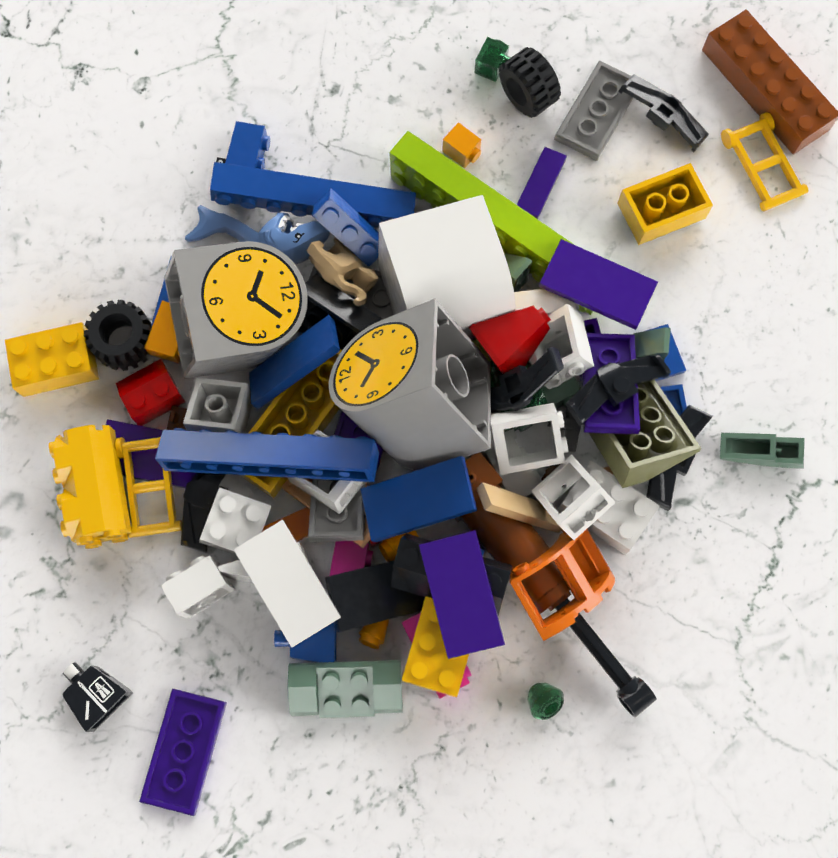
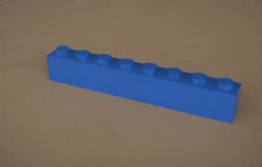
M214 162L210 186L211 201H215L217 204H237L246 209L264 208L272 213H279L281 211L291 212L299 217L312 216L314 204L332 188L374 228H379V223L414 214L416 200L415 192Z
M175 428L174 430L162 431L155 459L164 471L374 482L379 450L374 439L364 436L357 438H343L338 435L317 437L312 434L291 436L287 433L269 435L261 432L247 434L231 430L212 432L207 429L187 431L182 428Z

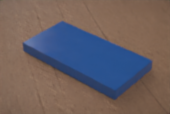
M330 315L323 318L249 372L251 404L257 410L340 351L335 320Z
M463 456L361 488L372 542H379L477 511Z

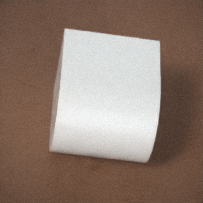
M483 195L379 223L378 269L381 273L394 315L435 298L464 333L471 337L474 336L469 329L472 324L516 311L515 295L509 267Z

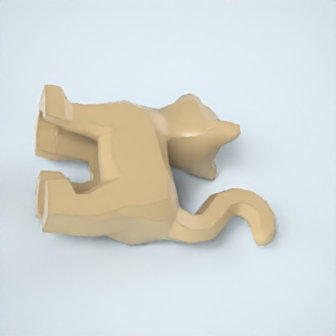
M336 237L333 239L335 245L328 251L323 249L324 244L320 240L311 242L307 249L310 255L309 259L324 281L335 285L344 293L355 296L356 299L353 301L355 305L361 306L367 302V292L378 281V276L374 269L364 267L360 259ZM345 280H353L354 284L348 283Z

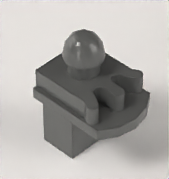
M567 408L565 412L566 418L563 417L564 428L560 429L565 430L564 436L567 440L568 452L575 453L581 426L579 427ZM550 421L547 423L548 427H551Z

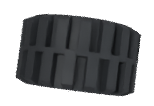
M525 47L499 67V78L505 94L511 103L524 115L531 118L536 117L560 99L561 87L554 69L546 58L534 48Z
M111 300L107 302L105 307L102 304L97 307L99 310L96 313L91 312L89 315L92 318L91 321L86 320L84 325L88 329L84 331V337L87 339L85 343L106 367L110 366L113 370H118L120 367L123 371H127L128 366H132L135 369L139 367L138 362L142 361L145 363L148 360L146 355L149 353L144 347L152 325L139 306L136 307L132 302L126 304L124 300H118L117 304H115ZM122 326L133 327L132 334L126 342L120 345H109V338L114 330Z

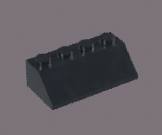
M317 274L305 282L307 310L304 320L298 329L302 334L330 315L335 320L339 347L343 350L357 334L370 325L383 320V318L365 306L355 305L353 298L334 285L324 281Z
M407 533L400 539L393 564L391 587L422 597L432 598L419 544L431 542L430 540ZM483 557L499 616L513 565Z

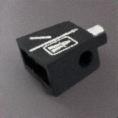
M74 662L63 672V675L71 683L63 692V698L86 732H94L133 694L129 688L98 666H90L84 672Z

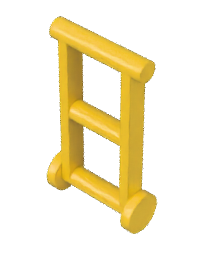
M768 112L761 114L757 122L733 132L728 128L721 132L723 145L727 149L733 148L756 189L762 201L759 205L763 212L804 195L809 191L806 184H800L772 132L775 127L774 120ZM761 131L774 155L752 164L739 139ZM779 164L792 189L771 198L758 172Z
M120 437L116 438L115 441L118 458H124L132 532L128 534L129 538L182 531V520H177L171 471H164L163 469V480L135 483L131 452L158 448L161 437L125 442V439ZM165 490L169 522L140 526L136 494Z

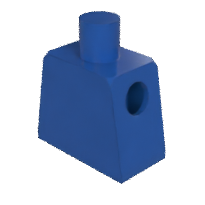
M335 621L292 648L283 632L275 630L274 646L290 647V658L315 663L337 662V628Z

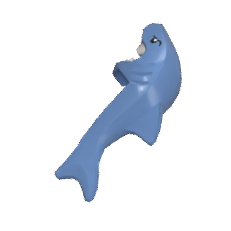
M200 205L197 208L200 219L199 223L185 236V240L199 241L216 233H227L239 242L251 241L270 245L283 252L294 264H299L309 259L310 255L307 249L311 242L320 240L324 244L329 238L330 232L318 221L306 224L296 223L295 226L288 213L279 212L258 233L233 217L212 211Z

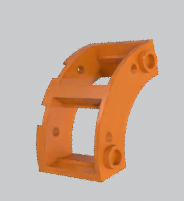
M562 529L563 533L559 535L558 540L546 552L529 564L524 562L512 570L510 584L543 641L576 622L575 618L583 609L585 613H589L603 600L602 592H610L614 586L615 577L588 529L575 540ZM554 560L575 598L552 615L542 619L521 581Z

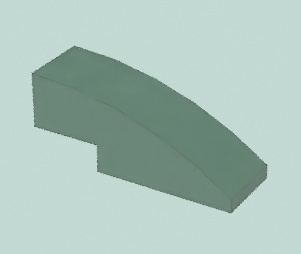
M721 432L720 459L769 467L804 469L805 438L776 437V434Z

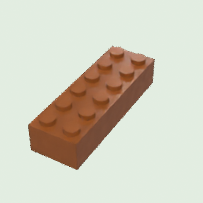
M747 9L708 34L702 51L759 116L765 112L771 114L775 124L774 134L793 155L831 130L838 120L836 108Z

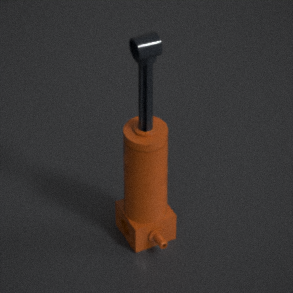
M481 452L468 458L465 462L477 511L456 517L455 520L457 522L462 520L470 531L476 530L478 541L493 560L513 565L512 570L524 562L529 564L550 547L531 524L484 509L476 488L481 483L501 488L503 479ZM554 560L521 581L540 614L546 609L552 611L555 608L558 611L570 602L568 599L572 595L569 592L570 588ZM578 613V616L575 618L576 622L569 627L617 685V698L624 708L633 717H637L657 700L655 694L641 678L636 676L631 678L582 615Z

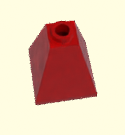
M533 305L472 324L469 329L504 374L518 365L526 366L550 330L547 323L551 319L542 307L537 310Z

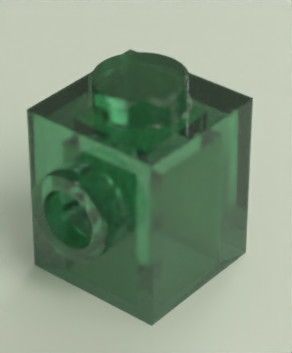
M487 37L475 59L474 73L496 82L499 77V67L511 58L508 56L509 45L501 40Z

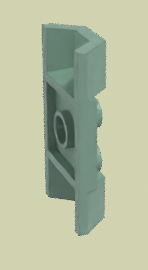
M401 660L289 663V713L291 716L319 715V718L374 717L375 713H403Z

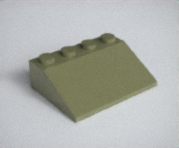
M655 380L638 384L639 434L589 433L622 488L646 482L701 450V446Z

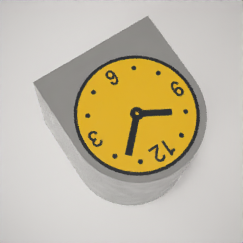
M246 241L174 250L164 277L184 379L244 370L262 364L297 332L307 310V289L299 269L283 252L264 243Z
M435 298L370 325L357 334L339 354L329 378V393L332 401L404 468L419 470L459 456L467 457L491 449V363Z

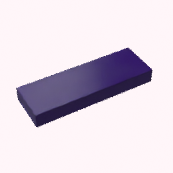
M544 147L517 206L536 219L539 218L562 170L567 155Z

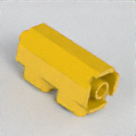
M95 425L67 429L63 432L64 437L58 435L54 442H49V452L55 461V468L52 470L53 478L56 484L62 483L64 488L63 493L57 494L56 497L58 508L62 510L63 521L60 523L62 534L64 537L70 536L71 541L77 545H85V549L101 547V542L112 540V543L127 541L128 534L132 532L121 464L115 447L116 434L115 430L109 425H102L103 430H96Z

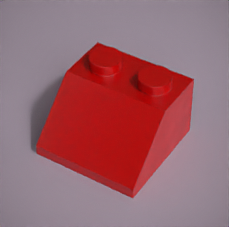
M162 359L153 362L116 383L120 398L132 420L140 426L169 412L172 406L178 407L186 402Z

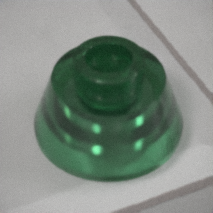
M548 683L533 685L527 697L532 716L536 719L546 720L556 715L564 704L563 692Z

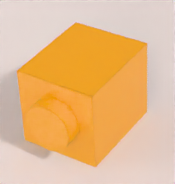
M459 122L443 138L442 152L463 168H466L470 162L474 163L481 155V139Z

